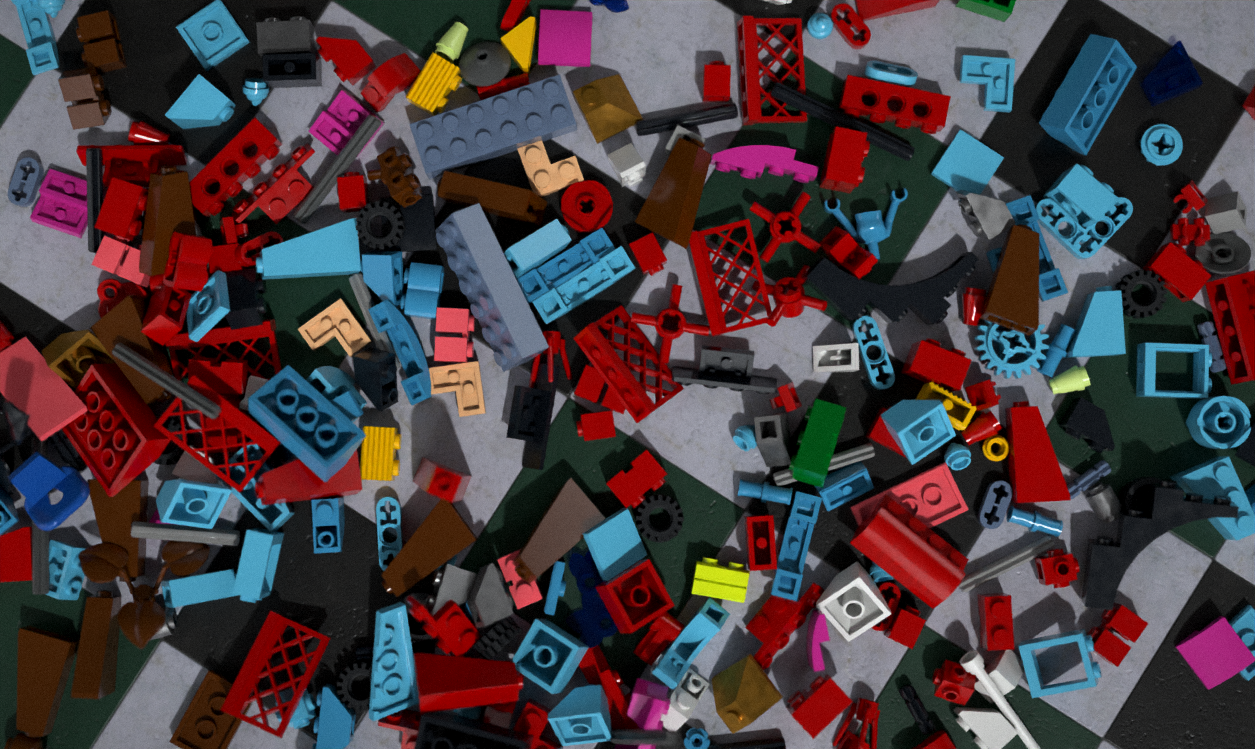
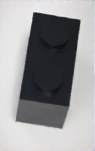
M316 53L263 55V81L269 88L321 87V59Z
M256 268L225 273L230 311L225 317L231 330L263 325V313H267L266 302L263 297V293L267 292L265 280L259 277Z

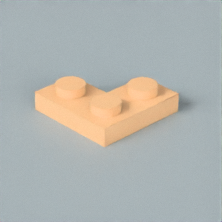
M542 140L517 148L532 191L540 197L568 188L573 183L584 181L576 156L550 164Z
M341 298L298 328V331L313 351H316L336 337L347 354L352 357L372 343L370 337Z
M479 361L429 368L431 395L456 391L459 417L486 414Z

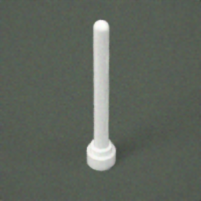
M977 650L966 653L960 659V664L965 671L978 678L1003 715L1018 732L1028 749H1041L984 670V659Z

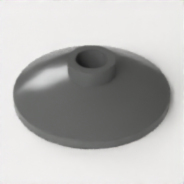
M477 43L468 48L462 55L459 63L460 73L465 81L474 86H490L498 83L507 75L511 66V58L507 49L498 43Z
M1223 232L1210 234V241H1205L1204 246H1196L1195 255L1196 259L1202 263L1205 269L1218 274H1232L1244 269L1248 265L1251 258V250L1246 241L1239 236Z

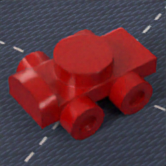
M1179 218L1178 224L1171 225V241H1178V244L1181 246H1187L1192 241H1194L1195 246H1204L1205 241H1210V225H1204V218L1194 219V224H1189L1188 218Z

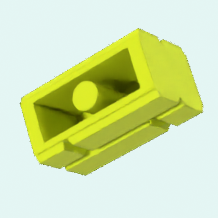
M703 557L702 562L696 561L691 593L744 603L750 571L744 569L745 564L729 562L728 566L718 565V559Z

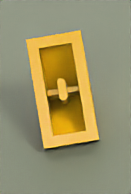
M532 16L500 38L502 46L507 49L509 55L522 72H527V74L530 73L536 31V19Z

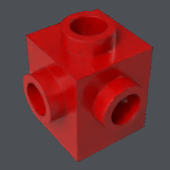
M1063 548L1048 550L1046 556L1035 558L1039 584L1046 586L1053 584L1054 588L1070 586L1069 581L1078 580L1076 573H1079V564L1077 558L1073 557V553L1064 552Z
M945 660L940 669L936 668L933 674L932 683L935 684L934 696L965 706L974 692L976 676L966 672L961 664Z

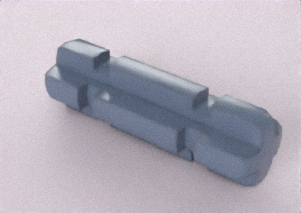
M1207 321L1199 324L1197 328L1199 335L1203 336V339H1201L1202 344L1209 345V351L1212 353L1211 372L1216 373L1225 370L1227 366L1225 360L1221 359L1223 353L1218 337L1213 333L1215 331L1213 322Z
M1102 460L1095 464L1094 468L1088 469L1074 479V483H1069L1067 488L1070 493V499H1074L1080 495V491H1085L1098 482L1100 477H1105L1112 471L1109 464Z

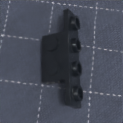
M702 345L699 369L673 366L672 381L685 386L699 384L711 389L725 387L732 391L751 390L763 395L777 393L778 388L777 378L752 375L755 354L754 351Z
M540 363L535 388L515 385L506 438L526 441L522 466L526 468L543 470L560 370L558 365H553V382L550 383L548 381L547 364Z

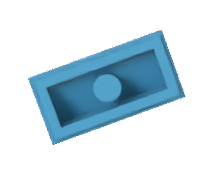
M859 461L827 475L823 488L815 486V489L822 498V502L828 512L874 489L866 467Z

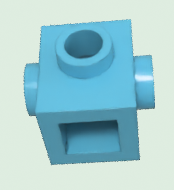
M292 687L280 692L282 703L292 700L294 696ZM307 688L288 727H294V729L305 727L310 724V719L316 717L314 710L317 708L316 702L312 694H308ZM273 695L276 705L278 706L275 695ZM280 711L275 712L277 719L281 722Z

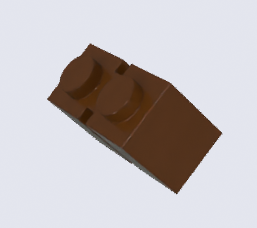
M108 10L77 17L79 26L76 27V33L79 41L84 42L85 52H82V60L85 67H95L97 74L127 67L122 44L116 43L117 40H121L116 17Z
M89 67L64 71L58 78L64 101L72 102V105H68L66 108L73 130L105 125L111 115V106L109 101L105 100L104 95L101 94V91L104 90V82L100 74L97 75L96 68Z

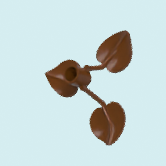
M170 540L162 549V559L166 564L163 565L154 587L146 584L139 585L136 588L133 586L127 572L122 568L129 560L128 554L118 545L111 543L92 545L83 550L78 558L84 575L95 583L110 582L117 577L118 572L123 576L130 594L133 596V602L125 603L120 608L118 624L127 639L138 648L143 649L165 623V611L158 603H155V595L159 593V587L167 569L170 568L172 574L177 577H185L195 573L206 562L210 553V547L205 543Z

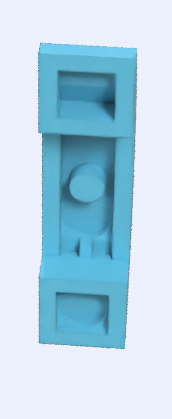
M11 0L17 8L28 46L26 53L32 74L37 75L59 68L56 40L48 14L38 5V0Z
M620 246L599 259L591 267L556 289L553 288L532 303L547 325L626 276L635 269V266L623 247Z

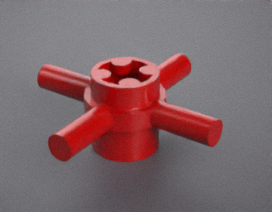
M802 192L790 211H782L776 215L756 201L753 203L750 211L770 223L769 231L772 236L759 256L761 260L768 263L781 243H790L794 240L812 252H817L821 244L801 232V222L798 218L811 199L810 195ZM783 220L792 225V231H786L782 234L780 232V221Z
M804 265L795 278L786 277L780 279L775 286L765 283L767 294L774 296L776 307L766 320L769 326L774 327L782 316L787 318L799 316L804 311V306L825 311L827 301L805 295L803 288L805 281L801 277L808 271L809 266ZM754 281L752 290L758 292L760 288L759 281Z
M672 284L668 308L662 310L657 316L632 312L631 322L655 326L657 334L662 337L658 359L660 363H669L672 341L679 338L684 332L703 336L709 335L710 326L686 322L684 315L678 310L683 287L680 285ZM669 317H673L674 323L678 324L677 329L667 330L663 326V321L666 322Z

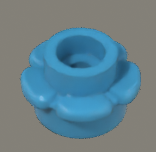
M691 728L686 732V737L684 738L686 749H707L709 747L710 739L708 738L707 731L703 728ZM698 738L699 743H695L694 740Z

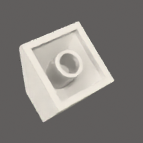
M858 561L837 574L816 602V606L848 642L892 614L873 578Z

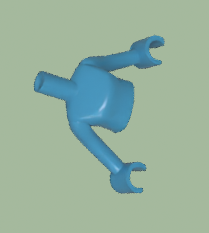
M902 188L903 197L898 199L895 197L894 189L891 191L890 199L892 202L884 223L881 210L855 214L856 231L839 209L840 200L838 198L835 199V209L828 207L827 199L823 204V208L827 213L835 215L846 232L856 242L867 244L868 251L879 260L878 243L890 236L898 205L907 198L908 192L905 188Z

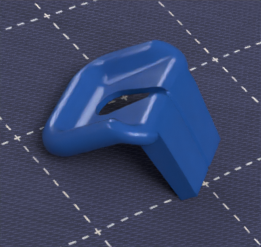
M37 451L8 476L11 483L25 496L24 507L35 525L43 531H50L61 525L85 503L90 493L89 484L78 470L71 466L59 467ZM54 488L62 492L63 497L57 504L51 505L49 491Z

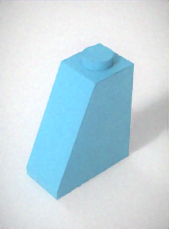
M555 219L509 247L504 255L515 278L518 279L534 268L537 269L564 250L572 239L567 228L561 225L558 219Z
M1112 286L1096 287V292L1087 294L1075 326L1076 333L1066 350V358L1126 354L1121 290L1112 291Z
M227 569L164 580L161 582L164 607L174 608L237 596L233 594L237 573H234V569Z

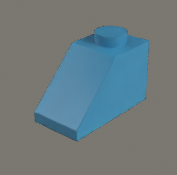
M371 251L362 254L360 264L363 281L382 301L388 300L395 307L399 306L402 294H404L402 251Z

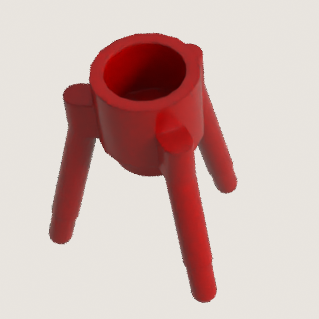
M542 332L549 348L543 351V354H547L548 381L550 383L553 382V354H558V349L560 350L567 379L571 380L572 375L565 350V340L561 339V332ZM541 353L534 357L529 381L530 388H534Z
M859 697L857 704L852 702L850 711L832 743L833 746L838 745L856 713V719L863 721L858 748H863L868 724L872 722L871 749H877L879 703Z

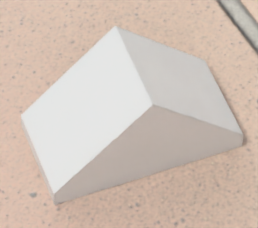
M859 343L813 346L814 372H855L859 370Z
M1002 650L987 666L985 671L1004 696L1016 688L1024 672L1022 660L1012 650ZM976 678L975 689L992 704L994 702L978 678Z

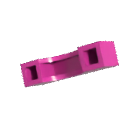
M637 678L627 715L638 724L640 729H662L664 721L660 720L661 715H667L671 699L667 698L668 687ZM616 744L614 749H655L656 745Z

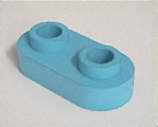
M868 61L864 72L868 79L905 87L915 86L918 73L913 69L880 61Z

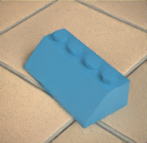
M1090 34L1039 122L1051 137L1085 156L1137 68L1117 39Z
M289 365L248 398V413L325 483L345 466L366 437V434Z

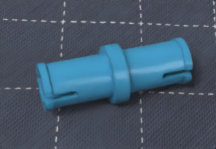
M1060 324V328L1052 343L1048 344L1049 349H1047L1048 351L1045 355L1046 359L1041 362L1040 367L1037 369L1038 372L1053 378V374L1062 357L1065 358L1067 355L1066 349L1076 333L1075 329Z
M740 479L738 496L761 499V502L764 503L767 500L790 505L793 488L769 485V482L761 484Z
M1010 506L1007 512L1006 520L1009 523L1012 522L1028 527V530L1032 532L1038 530L1055 537L1061 534L1063 528L1062 520L1043 516L1041 512L1036 510L1030 512L1015 506Z

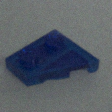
M1180 40L1174 44L1172 49L1162 58L1153 71L1149 73L1141 85L1153 107L1200 88L1203 82Z

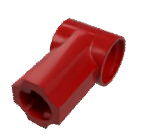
M664 612L653 620L649 626L650 630L641 639L633 652L644 662L652 666L668 643L671 644L679 635L684 625L668 612Z

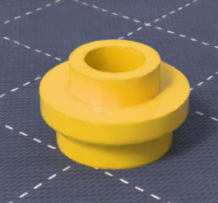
M995 435L984 440L982 451L987 459L1001 461L1009 453V444L1004 437ZM994 443L999 445L997 453L991 451V446Z

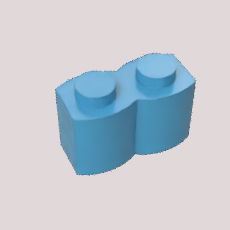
M411 262L410 268L405 269L404 284H408L406 294H402L400 308L404 310L406 316L436 320L437 307L440 308L445 270L443 266Z

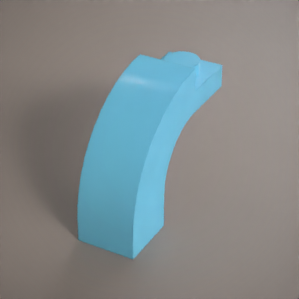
M709 597L684 625L675 640L666 648L657 661L658 664L652 671V674L673 690L679 684L700 651L721 630L730 613Z

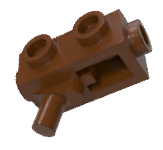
M393 146L377 156L381 168L367 171V177L370 181L381 179L388 186L391 197L404 208L415 204L422 198L421 189L419 188L421 183L414 174L413 162L406 152L402 153L399 147Z

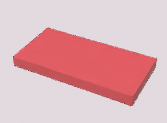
M26 337L0 352V393L20 411L30 415L27 425L41 441H44L88 411L84 403L65 381L47 366L44 357Z
M946 462L850 507L859 526L871 516L880 498L887 494L928 528H932L969 510Z

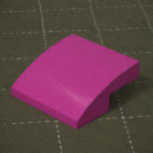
M541 10L538 65L590 67L593 12Z
M341 90L327 111H322L308 132L338 156L367 116L370 114L375 117L377 116L346 90ZM379 117L377 118L381 121V125L370 138V140L367 142V144L364 146V148L369 144V142L374 138V136L378 133V131L385 123Z
M49 169L39 189L41 196L30 219L37 224L82 239L88 225L87 181Z
M819 609L812 611L806 636L808 665L814 672L825 670L820 643L830 641L825 614Z
M1219 616L1201 631H1194L1175 646L1208 690L1233 677L1255 661L1253 654L1223 616Z

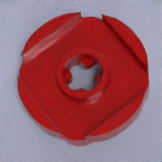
M594 180L576 182L570 185L564 192L561 199V212L565 222L572 229L581 233L592 234L600 228H604L610 221L613 214V201L610 192L601 183ZM589 200H591L593 202L592 208L594 210L592 212L587 211L586 213H583V207L580 205L581 202L584 201L587 203Z

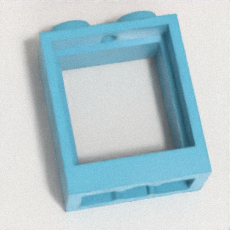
M1137 344L1136 397L1208 398V393L1211 392L1212 381L1209 378L1212 353L1209 351V345ZM1156 352L1193 353L1192 391L1155 390Z
M259 527L246 531L233 594L240 595V600L256 603V600H262V598L271 595L284 533L278 531L270 532L268 529Z
M1085 628L1023 640L1018 646L1032 698L1096 687L1099 681L1098 678L1102 677L1098 661L1093 662L1091 654L1092 651H1095L1091 635H1086ZM1078 641L1087 678L1044 686L1035 649Z

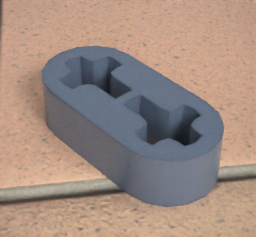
M26 157L18 162L7 194L11 203L19 207H28L33 204L44 175L43 165L39 161ZM32 166L35 172L28 175L25 172V168ZM17 192H25L27 194L26 198L20 199L16 196Z
M997 480L988 485L977 514L978 522L982 527L995 529L1002 524L1013 493L1011 486L1007 482ZM1003 486L1002 491L1006 492L1005 496L999 497L997 503H994L997 494L993 493V489ZM995 506L993 515L996 517V521H990L987 524V518L984 517V514L990 513L992 507Z

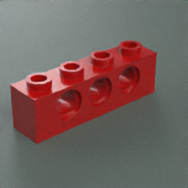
M847 75L844 80L838 111H842L852 118H859L861 115L870 117L869 120L875 123L889 121L894 122L895 126L899 128L909 129L913 126L921 128V132L936 134V131L940 132L945 127L951 96ZM862 96H871L874 100V105L866 106L862 102ZM887 102H897L900 108L899 111H891L888 108ZM913 107H922L925 111V116H916L913 112Z
M254 118L189 182L192 204L208 218L211 215H217L224 208L223 203L230 196H236L242 190V184L248 178L252 179L258 175L262 169L260 166L267 159L272 160L280 152L279 147L282 143L259 120ZM256 145L258 147L256 155L248 157V148ZM233 164H238V172L230 176L228 174L229 167ZM215 182H219L220 190L216 194H211L210 186Z

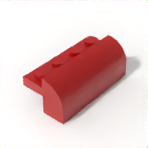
M1254 270L1205 283L1231 385L1255 380Z
M887 494L880 498L871 516L859 525L850 541V544L932 609L944 602L955 591L966 575L964 569L969 559Z

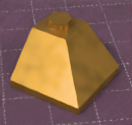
M620 74L596 79L573 91V98L597 144L636 125L637 121L643 120Z
M88 329L63 333L42 350L47 366L74 389L78 387L92 364L116 363L99 339Z
M751 654L712 677L716 712L732 734L754 722L783 698Z

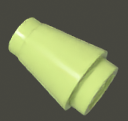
M455 22L436 43L435 53L450 63L458 59L468 28L460 22Z
M1076 365L1048 380L1053 395L1085 390V387L1091 385L1085 367H1077Z

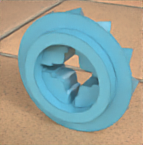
M1157 124L1150 127L1144 132L1140 140V153L1144 154L1147 162L1156 164V166L1173 163L1179 158L1183 149V142L1179 132L1166 124ZM1162 137L1163 144L1169 148L1161 150L1159 154L1158 147L1152 143H1157Z

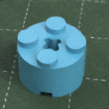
M1208 397L1198 401L1192 407L1186 419V426L1192 438L1199 445L1209 449H1229L1239 446L1249 436L1251 431V415L1247 406L1235 397Z

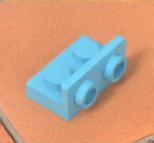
M50 539L49 592L45 595L59 600H78L85 576L82 572L78 556L86 548Z

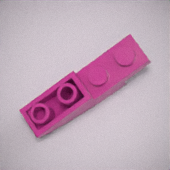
M771 145L740 146L713 154L710 163L715 165L716 170L727 173L730 170L741 172L740 176L748 179L761 177L764 168L769 169L768 173L772 175H792L795 181L808 183L809 180L814 181L819 169L818 166L794 160L795 149Z

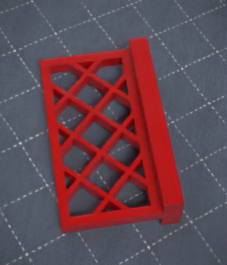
M743 16L737 22L742 125H753L755 123H805L807 121V113L799 110L800 116H791L783 109L787 105L786 103L780 106L770 96L772 89L767 93L760 87V78L764 74L775 84L776 82L783 84L782 82L791 74L798 81L796 91L806 95L801 18H753V16ZM784 25H795V37L791 41L779 32ZM757 26H766L773 34L764 42L757 35ZM775 35L786 45L779 54L768 45V42ZM763 48L774 58L767 67L758 60V53ZM788 48L796 55L797 62L792 67L781 58ZM776 61L788 71L780 80L769 71ZM765 100L777 109L772 116L761 115V105Z
M746 219L702 231H693L689 244L712 336L715 337L766 324V320L772 310L750 220ZM746 226L748 236L743 245L729 238L735 228ZM729 230V232H728V234H727L726 236H725L724 234L720 233V232ZM717 234L724 238L717 252L707 247L705 236ZM727 241L740 248L733 261L720 254ZM748 241L750 243L751 251L745 248ZM743 250L751 254L754 259L749 271L736 264ZM709 252L714 254L712 260H710ZM717 257L730 264L723 277L713 272L712 265ZM733 266L746 273L739 287L726 280ZM754 267H756L758 277L751 273ZM749 276L758 280L760 284L755 297L742 289ZM715 277L721 280L718 286L716 285ZM724 282L737 289L729 303L721 299L718 293ZM739 292L753 299L745 312L732 305ZM761 292L764 302L758 299ZM755 301L765 306L768 317L756 320L748 315ZM721 302L727 305L724 312L722 310ZM729 308L743 315L737 325L726 326L724 317ZM746 317L752 320L750 322L743 323Z
M622 305L596 322L586 326L573 338L636 423H639L684 389L682 385L672 381L671 370L665 363L658 362L659 354L638 326L631 322V317ZM616 315L624 323V328L614 325V317ZM598 327L608 330V339H605ZM614 333L624 335V344L614 341ZM630 338L637 340L640 344V349L630 346ZM614 349L624 351V361L620 359ZM630 354L640 356V365L630 363ZM646 359L652 360L655 364V370L646 368ZM630 370L639 372V382L635 379ZM646 375L655 377V386L646 384ZM662 380L670 384L673 388L672 392L662 389ZM646 391L655 393V404Z
M275 319L263 320V325L231 330L229 325L211 328L198 342L189 339L188 331L177 333L166 343V347H169L174 377L182 382V379L188 373L189 364L185 366L178 360L177 350L187 349L195 355L194 357H204L201 353L205 347L213 345L221 351L216 358V363H218L224 354L231 359H238L227 351L232 342L239 341L247 347L240 359L243 360L250 350L262 358L255 370L248 366V371L252 373V376L266 379L258 373L265 361L274 367L275 375H277L282 369L275 334ZM262 337H269L271 348L266 355L253 347L256 341ZM253 339L250 344L245 340ZM227 343L224 348L219 344ZM194 347H201L198 352L193 349ZM271 353H272L273 360H271L270 358H268Z
M193 375L187 382V385L221 407L219 414L221 426L205 428L204 414L199 410L184 411L183 400L177 397L155 423L154 427L241 493L267 459L279 447L281 442L266 428L199 376ZM179 405L180 412L173 413ZM200 413L202 429L186 430L184 414ZM180 415L182 431L171 432L163 424L169 416ZM224 419L232 425L225 426ZM237 428L240 430L242 443L227 445L225 429ZM221 429L223 445L208 447L206 431ZM202 432L204 448H191L188 445L186 433ZM177 434H182V435H183V441H182L180 438H178L176 435H177ZM246 436L249 437V438H250L251 440H253L254 442H247V443H246ZM258 444L266 451L260 460L248 461L247 445ZM243 446L245 462L229 464L227 448ZM224 448L225 464L213 465L209 461L208 450ZM197 451H204L205 458ZM249 464H256L250 471ZM245 465L246 477L239 485L231 478L230 467ZM226 467V474L219 468Z
M270 611L220 710L282 738L331 638ZM287 625L295 628L297 639L284 643L282 635ZM313 637L320 639L321 641L317 649L307 654L304 641ZM299 643L303 656L290 661L286 648ZM282 651L285 663L272 668L270 661L272 655ZM304 661L307 669L303 676L295 679L292 665ZM287 668L290 681L277 686L274 673ZM269 675L273 688L260 693L258 683L261 678ZM292 686L294 691L292 700L282 703L279 691ZM274 693L278 706L265 711L262 698ZM257 700L260 713L252 717L244 715L243 713L248 703ZM280 711L282 720L276 730L269 726L267 715ZM260 718H262L263 723H261V722H259V721H257V720L260 719Z

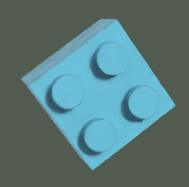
M1078 164L1064 171L1043 195L1044 198L1055 201L1084 229L1097 223L1118 199L1113 194L1114 190L1108 184L1100 183L1093 177V172L1088 167Z
M535 619L511 662L515 663V668L518 672L551 694L563 693L589 646L551 621Z

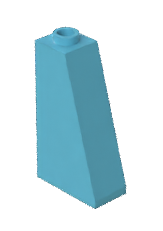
M351 218L262 249L260 257H256L257 273L262 274V280L359 273L361 271L358 231L355 226L357 225L356 218Z

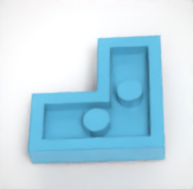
M963 55L961 57L959 83L985 85L984 111L1010 113L1013 101L1015 59Z

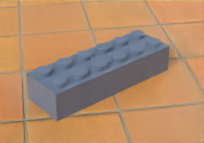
M560 74L409 124L425 173L429 179L443 175L444 171L453 172L518 150L517 148L534 142L546 141L577 130V124Z
M478 203L452 213L435 230L436 239L448 257L449 267L457 275L460 290L467 296L471 304V312L478 319L482 327L483 337L489 342L494 352L495 362L505 372L530 361L549 348L480 204Z

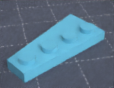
M401 602L376 611L369 719L372 721L419 703L406 605Z

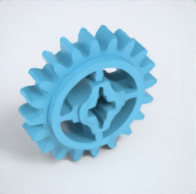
M986 320L984 322L987 326L980 325L977 327L983 333V335L974 337L975 340L981 342V345L974 349L976 351H983V355L978 360L987 359L988 363L985 365V369L987 370L994 366L995 376L1003 371L1004 379H1009L1013 372L1015 379L1021 378V370L1027 376L1031 374L1030 366L1034 369L1040 367L1036 359H1046V356L1040 352L1041 350L1049 349L1048 345L1042 343V340L1047 339L1049 335L1040 334L1045 324L1039 325L1038 329L1030 335L1031 346L1026 341L1024 334L1010 329L1008 332H1001L996 329L999 326L998 324ZM1013 337V343L1016 344V346L1010 348V342H1008L1007 339ZM992 339L999 347V357L994 352ZM1016 353L1027 356L1018 364L1008 363L1009 359Z

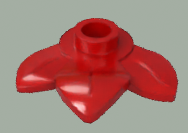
M106 279L99 284L97 289L98 297L101 300L98 306L99 316L101 318L129 295H141L144 300L149 295L143 287L132 281L121 283L116 279ZM112 288L115 291V295L112 297L107 295L106 289Z

